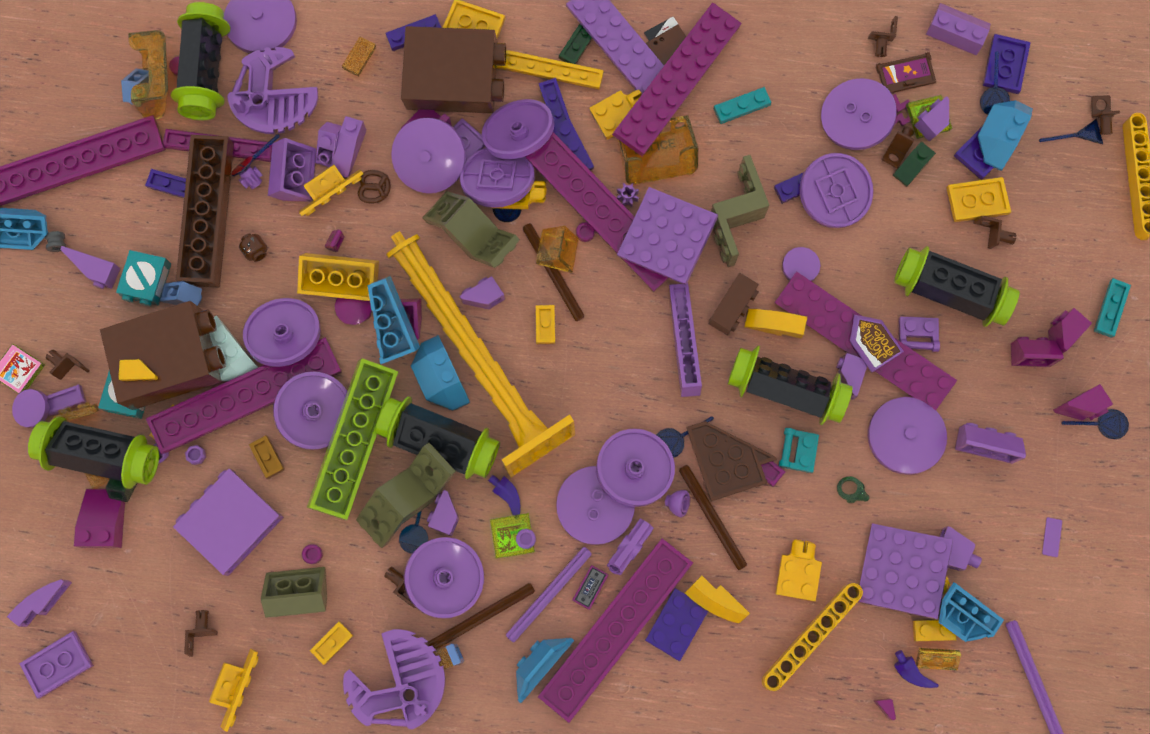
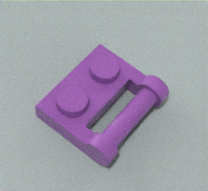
M899 317V341L910 349H925L939 352V318ZM906 337L931 338V342L907 341Z

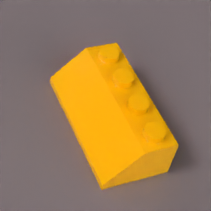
M304 253L299 256L297 293L370 301L367 285L378 281L379 261Z

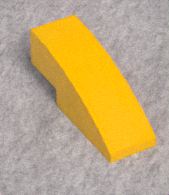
M748 309L744 328L801 339L804 335L807 317L772 310Z
M702 575L685 592L689 598L702 608L728 621L739 624L750 614L721 585L715 589Z

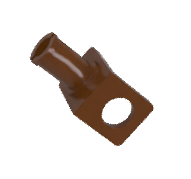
M895 16L891 21L890 33L872 31L869 34L868 39L876 40V57H879V55H881L880 57L887 56V41H893L896 37L898 16Z
M1110 95L1092 96V118H1100V135L1113 134L1112 117L1120 114V110L1111 111ZM1098 100L1105 101L1106 107L1104 110L1097 108L1096 103Z
M904 127L902 132H897L882 161L895 168H899L914 142V139L911 138L914 130L911 127ZM889 155H896L898 157V161H892L889 158Z
M980 216L974 220V224L990 228L989 249L999 245L1000 241L1011 245L1015 243L1016 238H1013V236L1016 237V233L1001 230L1002 220L987 216Z
M56 350L49 351L53 357L46 354V359L54 365L50 374L60 380L75 364L87 373L90 371L68 353L63 357Z
M390 567L388 571L393 576L386 572L384 577L397 586L393 593L413 608H416L403 595L406 591L404 576L395 570L394 567Z
M207 610L196 611L195 629L185 630L184 653L189 657H193L194 637L218 635L216 630L208 628L209 611Z

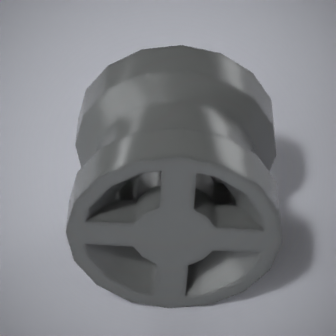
M48 232L45 236V239L48 241V244H46L47 251L60 252L61 246L66 247L63 241L65 239L63 232Z

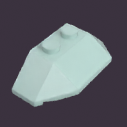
M216 315L214 319L217 330L209 334L213 347L218 345L223 352L226 367L219 369L221 381L228 382L258 368V366Z

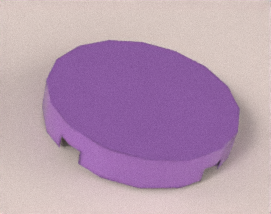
M804 247L790 250L782 263L783 273L789 281L796 271L808 280L813 281L818 275L821 266L816 253Z
M34 389L24 390L19 393L12 406L15 421L20 426L33 428L38 422L45 421L50 410L47 404V396L43 392Z

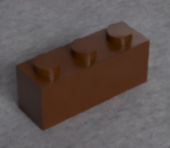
M739 273L708 324L727 336L730 331L735 332L740 323L737 321L740 315L745 316L749 309V306H747L750 300L754 301L759 291H757L759 284Z

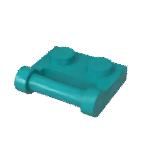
M784 428V447L782 459L779 460L778 466L813 473L819 434ZM793 437H796L798 441L794 463L789 462L792 440Z

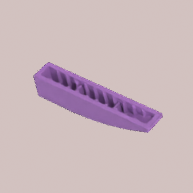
M688 283L687 285L672 284L669 285L681 397L700 396L702 383Z

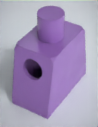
M949 526L944 527L939 537L953 539L948 568L963 571L967 568V565H970L977 569L982 558L972 554L975 544Z

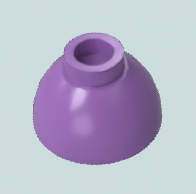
M679 490L672 495H667L665 506L669 507L670 511L678 517L686 515L690 505L688 491Z

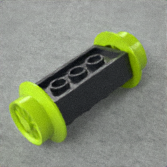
M194 2L187 5L186 13L179 16L177 20L178 26L182 31L177 88L172 90L171 98L178 103L177 112L180 115L193 120H210L215 118L216 109L222 107L225 102L224 97L218 93L217 84L222 37L230 32V25L224 20V11L220 7L206 2Z
M928 246L921 251L908 248L894 278L895 284L905 287V296L908 297L912 292L983 320V327H987L992 322L1004 326L1012 316L1020 294L1019 290L1008 286V277L1001 279L931 252Z
M759 345L752 351L743 348L739 349L728 385L739 388L740 397L743 396L747 387L746 392L820 417V425H823L828 419L837 423L842 421L852 395L853 386L842 383L840 373L836 374L831 384L824 377H815L807 371L792 369L787 364L775 363L767 357H757L760 349Z
M410 396L406 397L402 402L390 398L381 412L376 427V434L387 438V447L389 448L396 446L418 455L423 446L430 443L455 471L465 474V479L467 480L474 474L486 478L500 447V441L489 437V428H485L482 432L412 404V397Z
M56 417L51 422H38L33 428L28 442L29 457L39 460L44 470L50 471L55 467L118 480L122 481L126 489L133 488L137 483L149 484L156 473L159 463L158 447L149 445L144 435L133 437L70 423L63 417Z

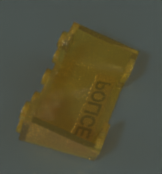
M160 30L128 33L129 45L132 49L142 54V68L144 70L149 69V83L136 84L132 88L131 102L144 118L152 115L156 119L161 118L165 114L168 95L165 34Z
M688 115L671 118L670 131L660 133L643 157L617 139L625 179L628 184L633 183V185L690 175L698 169L699 148ZM684 122L683 126L675 127L677 123Z

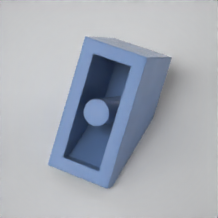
M136 68L121 80L123 102H129L131 105L142 104L149 96L154 71Z
M183 281L164 283L160 302L178 305L191 301L198 306L202 299V288Z

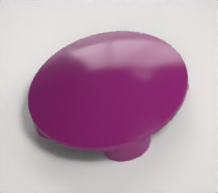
M337 298L335 302L336 315L344 324L357 325L371 317L370 301Z

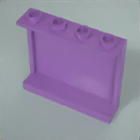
M228 469L221 472L218 480L204 490V495L190 505V510L186 514H182L177 518L173 528L222 575L229 576L284 517L268 505L235 471Z

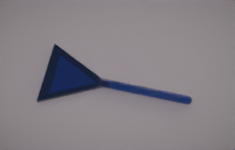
M1097 118L1077 133L1039 139V142L1078 137L1103 145Z

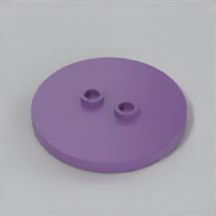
M864 78L848 80L835 87L826 97L821 110V121L826 135L836 145L850 150H863L882 142L892 131L897 116L896 103L891 92L881 83Z
M486 148L472 154L466 160L460 174V183L464 194L474 203L492 208L508 206L524 198L531 190L535 179L534 167L525 156L517 159H501L490 154Z
M830 153L819 157L806 168L800 182V198L805 211L814 221L830 228H843L858 222L867 213L873 199V183L867 169L857 159L842 153Z
M596 466L585 467L571 474L559 490L556 505L559 521L565 531L574 539L590 545L606 544L620 537L629 527L635 509L633 506H627L615 501L604 491L597 477Z

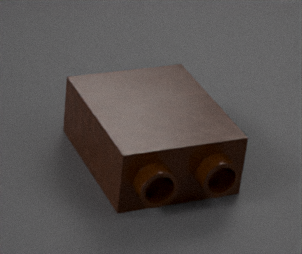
M405 26L401 100L406 110L494 113V101L503 102L504 79H496V67L506 65V43H498L495 30Z
M187 301L100 329L117 403L135 410L222 382L219 369L225 368L226 362L221 348L218 345L214 347L212 345L209 333L216 332L217 328L211 311L209 309L203 311L193 302ZM139 359L143 361L158 376V380L120 381V360Z

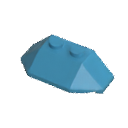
M1016 100L992 106L977 136L984 156V163L1000 171L1003 170L1032 117L1033 108Z
M0 208V248L33 250L48 234L46 215L37 210Z
M439 335L422 342L411 364V368L426 400L452 411L469 404L470 401Z
M953 582L942 599L938 623L967 642L984 637H994L1004 619Z
M572 638L542 640L541 643L537 640L530 648L532 651L528 658L524 656L518 662L517 666L519 668L516 671L517 696L520 703L525 700L574 642Z

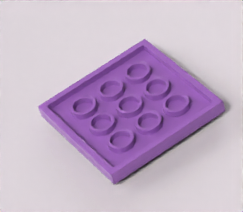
M649 187L617 256L687 285L717 221L718 214Z
M872 524L860 580L863 595L858 602L938 620L953 539Z

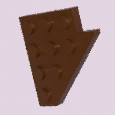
M706 421L686 427L711 502L767 484L761 465L776 461L777 458Z

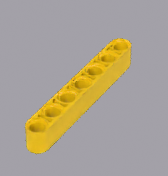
M1134 113L1124 122L1122 129L1134 232L1138 239L1147 240L1150 238V143L1146 117L1141 113Z
M851 583L842 587L763 675L762 685L765 689L777 691L786 683L861 599L863 590L860 585ZM850 587L856 590V596L854 598H851L848 595V589ZM836 602H840L843 605L841 613L836 612L834 608ZM824 616L830 620V625L827 628L821 624V619ZM810 631L815 632L817 635V639L813 643L808 640V633ZM797 646L803 648L804 652L801 657H797L794 653V649ZM783 661H787L790 664L788 672L781 670V663ZM770 676H774L777 680V684L772 688L767 684V679Z

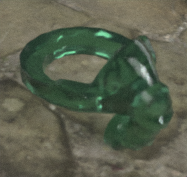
M844 477L837 485L839 496L847 500L848 503H855V501L866 502L870 498L865 492L864 484L855 477ZM844 482H854L857 485L856 492L851 495L845 494L842 491Z

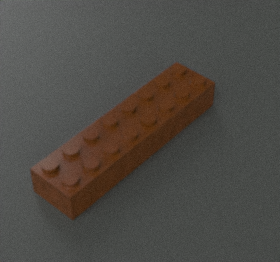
M191 135L176 272L177 282L183 281L196 287L220 288L234 143L228 136Z

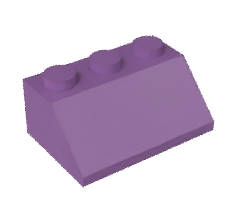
M940 3L926 35L977 55L988 35L990 23Z
M287 138L274 142L272 144L268 196L283 201H312V197L303 185L314 178L316 148Z
M966 423L959 427L955 450L1011 464L1026 457L1023 438L1016 437L1015 433L1005 432L1003 434L997 432V429L988 427L982 429L978 428V425L974 423Z

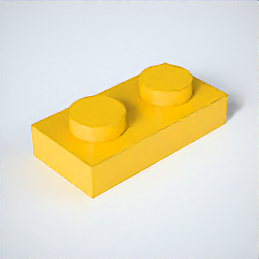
M536 305V344H555V305Z
M939 620L913 621L914 641L956 640V635L938 623Z
M339 621L310 652L325 665L354 635Z

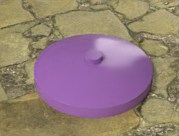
M230 0L224 12V20L230 25V32L227 34L229 39L237 48L246 53H252L256 50L264 52L263 48L267 47L271 50H275L274 47H283L291 39L296 29V12L290 0Z
M524 99L508 103L497 109L486 120L482 129V141L488 152L495 157L517 159L527 156L540 149L551 137L554 130L553 115L544 103L537 100Z
M420 118L409 122L398 132L392 145V163L398 177L408 187L422 193H437L451 187L460 178L466 163L465 146L459 133L450 124L436 118Z
M292 298L275 299L261 305L249 316L243 329L244 345L252 358L261 364L273 367L291 365L304 359L315 348L321 333L320 322L315 311L307 303Z
M305 372L294 376L280 388L274 400L273 417L278 431L288 442L303 449L315 450L328 447L347 390L337 379L325 373Z
M900 397L886 402L874 413L868 427V443L874 457L885 468L899 474H918L931 468L940 460L947 444V431L940 414L931 406L916 398Z
M627 429L614 434L604 443L597 457L596 472L602 488L612 499L627 506L641 507L656 502L668 491L674 479L675 463L670 449L661 438L646 430Z
M449 537L435 538L420 545L409 557L404 571V586L408 598L422 613L435 618H452L465 613L478 600L484 584L483 566L476 552L461 540Z

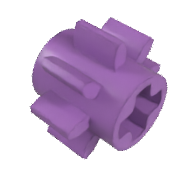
M247 166L239 173L241 177L239 181L245 188L250 187L254 189L262 182L260 178L262 173L256 166L253 169Z
M623 183V188L617 189V193L620 194L617 196V199L621 200L624 206L626 204L632 207L633 201L638 202L639 197L636 195L639 193V189H634L633 183L631 185Z

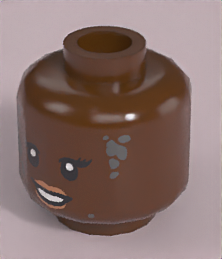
M249 233L244 235L239 244L240 251L248 261L258 262L267 255V245L258 234L251 235Z

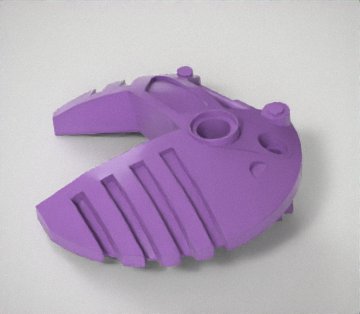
M267 47L263 48L264 52L256 50L242 59V70L232 92L227 95V98L236 118L251 130L265 134H274L275 129H278V133H284L285 127H288L289 131L293 130L295 123L298 121L299 126L304 123L305 114L308 112V117H310L317 105V87L272 90L273 70L295 58L291 49L274 47L275 50H271ZM248 69V90L239 92L243 83L242 80Z
M393 629L381 634L396 687L372 692L349 669L343 678L344 695L348 692L347 704L348 706L353 705L352 713L365 726L387 724L415 729L433 715L442 700L445 689L444 666H439L438 662L442 660L439 655H434L433 652L436 649L433 646L428 647L425 644L428 642L425 638H416L412 636L416 633L411 631ZM408 689L413 690L415 693L412 701H408L405 698V692ZM401 708L405 719H375L374 717L377 714Z

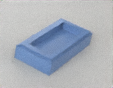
M458 644L446 646L453 666L464 663Z

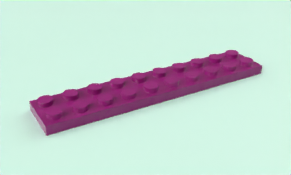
M712 2L612 135L643 157L742 23Z
M152 115L0 166V206L165 151L156 118Z
M553 132L549 140L540 149L525 156V158L596 233L618 253L634 220V216ZM621 258L653 292L668 279V277Z
M796 271L775 301V304L788 313L806 316L807 326L845 352L860 357L849 340L854 315H862ZM895 338L904 352L875 370V372L911 397L919 399L934 410H937L957 380Z
M325 337L318 341L309 355L294 364L281 367L263 365L146 418V421L160 453L165 454L274 404L280 388L289 379L298 374L321 372L333 377L342 373Z
M662 538L542 690L538 698L570 723L693 562Z

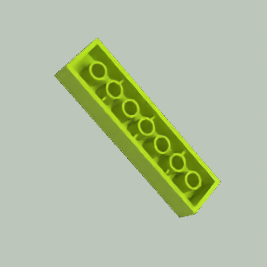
M363 358L358 361L307 508L343 520L348 519L377 435L376 427L379 417L390 398L398 371Z

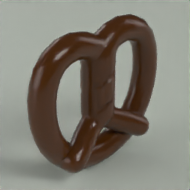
M378 170L363 172V175H361L362 179L360 180L361 186L358 190L359 199L369 204L378 203L386 199L391 188L388 176ZM371 175L381 178L379 183H366L365 179ZM365 190L378 191L380 196L367 198L363 193Z

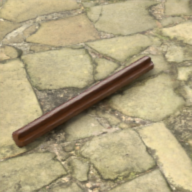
M531 223L523 227L524 233L575 321L582 320L584 314L533 225Z
M688 465L679 469L681 476L738 570L743 569L747 566L745 559Z
M526 584L428 641V646H433L437 650L535 592L532 584Z

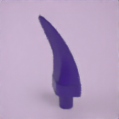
M492 475L488 480L495 486L492 492L508 503L513 517L518 519L520 517L521 505L515 486L505 476L499 480Z
M902 650L895 653L898 662L894 666L902 678L919 687L937 688L939 686L919 672L912 656L905 657Z

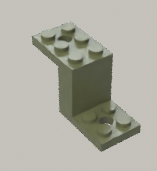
M751 155L743 157L739 171H737L740 182L743 181L745 186L744 195L715 203L710 211L718 214L717 221L713 227L715 232L714 240L717 246L720 245L722 251L720 256L723 263L726 262L727 267L734 266L739 256L730 229L765 218L769 208L768 200Z
M448 191L423 216L426 223L442 228L471 259L493 268L499 266L504 261V257L515 249L516 244L520 240L515 234L498 229L470 198Z
M428 443L423 446L409 468L376 489L356 521L372 537L373 541L383 548L389 543L403 523L434 502L437 495L456 471Z

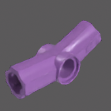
M640 518L629 535H626L617 548L618 550L607 564L612 573L621 575L630 561L634 560L643 547L642 544L654 529L649 523Z

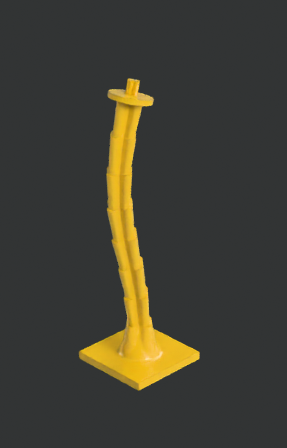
M400 231L392 235L391 239L396 247L386 254L388 259L395 257L411 278L410 282L427 302L426 306L444 327L443 331L458 348L460 356L474 371L475 378L493 398L491 401L510 423L508 426L519 448L502 459L509 476L512 478L575 436L574 420L570 414L550 428H547L532 410H528L515 386L510 384L499 363L494 361L482 339L477 337L466 316L461 314L449 291L445 290L433 267L429 266L417 244L420 236L416 234L406 240Z

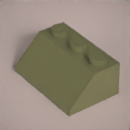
M325 567L266 573L261 595L265 618L325 612L327 604Z

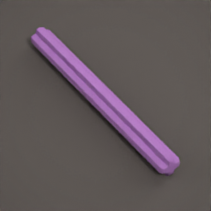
M582 547L506 633V637L510 641L515 642L588 560L592 553L587 548Z
M1016 620L1006 623L1007 630L1050 734H1064L1018 622Z

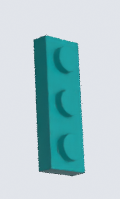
M765 87L714 105L713 109L720 124L771 106L772 102Z
M1114 278L1110 280L1094 332L1110 338L1115 336L1129 294L1130 284Z

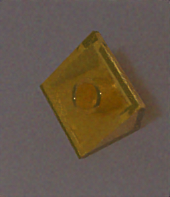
M566 226L542 229L536 264L572 273L579 238Z

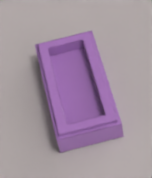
M78 384L48 395L47 404L50 409L48 416L86 404L82 386Z

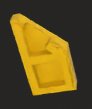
M139 359L120 360V381L158 380V376L143 361Z

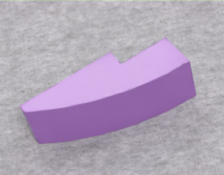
M60 579L36 590L20 602L7 618L19 627H27L37 614L47 615L72 582Z

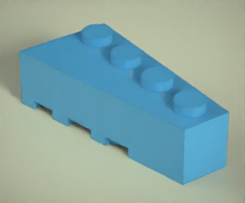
M391 276L367 285L374 317V329H376L377 335L376 341L379 348L380 365L419 349L420 345Z

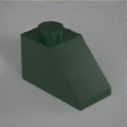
M921 141L893 176L908 187L936 153Z

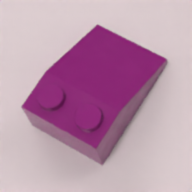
M86 489L75 526L74 547L122 548L126 489Z

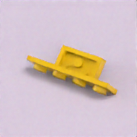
M333 164L305 183L303 186L314 201L299 210L301 216L304 214L306 216L310 215L316 210L314 207L320 203L321 205L328 203L331 200L330 196L335 193L339 195L346 190L345 186L360 181L363 172L359 169L344 179Z
M250 648L243 668L224 662L209 702L227 708L220 726L223 731L228 732L229 727L234 725L236 719L234 714L237 707H240L243 702L244 696L242 693L244 688H247L250 683L251 669L257 665L259 656H257L258 652Z

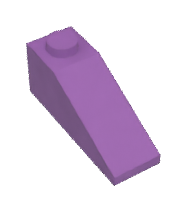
M345 116L339 132L333 164L343 178L350 176L366 133L363 121Z
M61 246L60 250L93 282V286L100 289L105 287L112 289L120 271L116 264Z

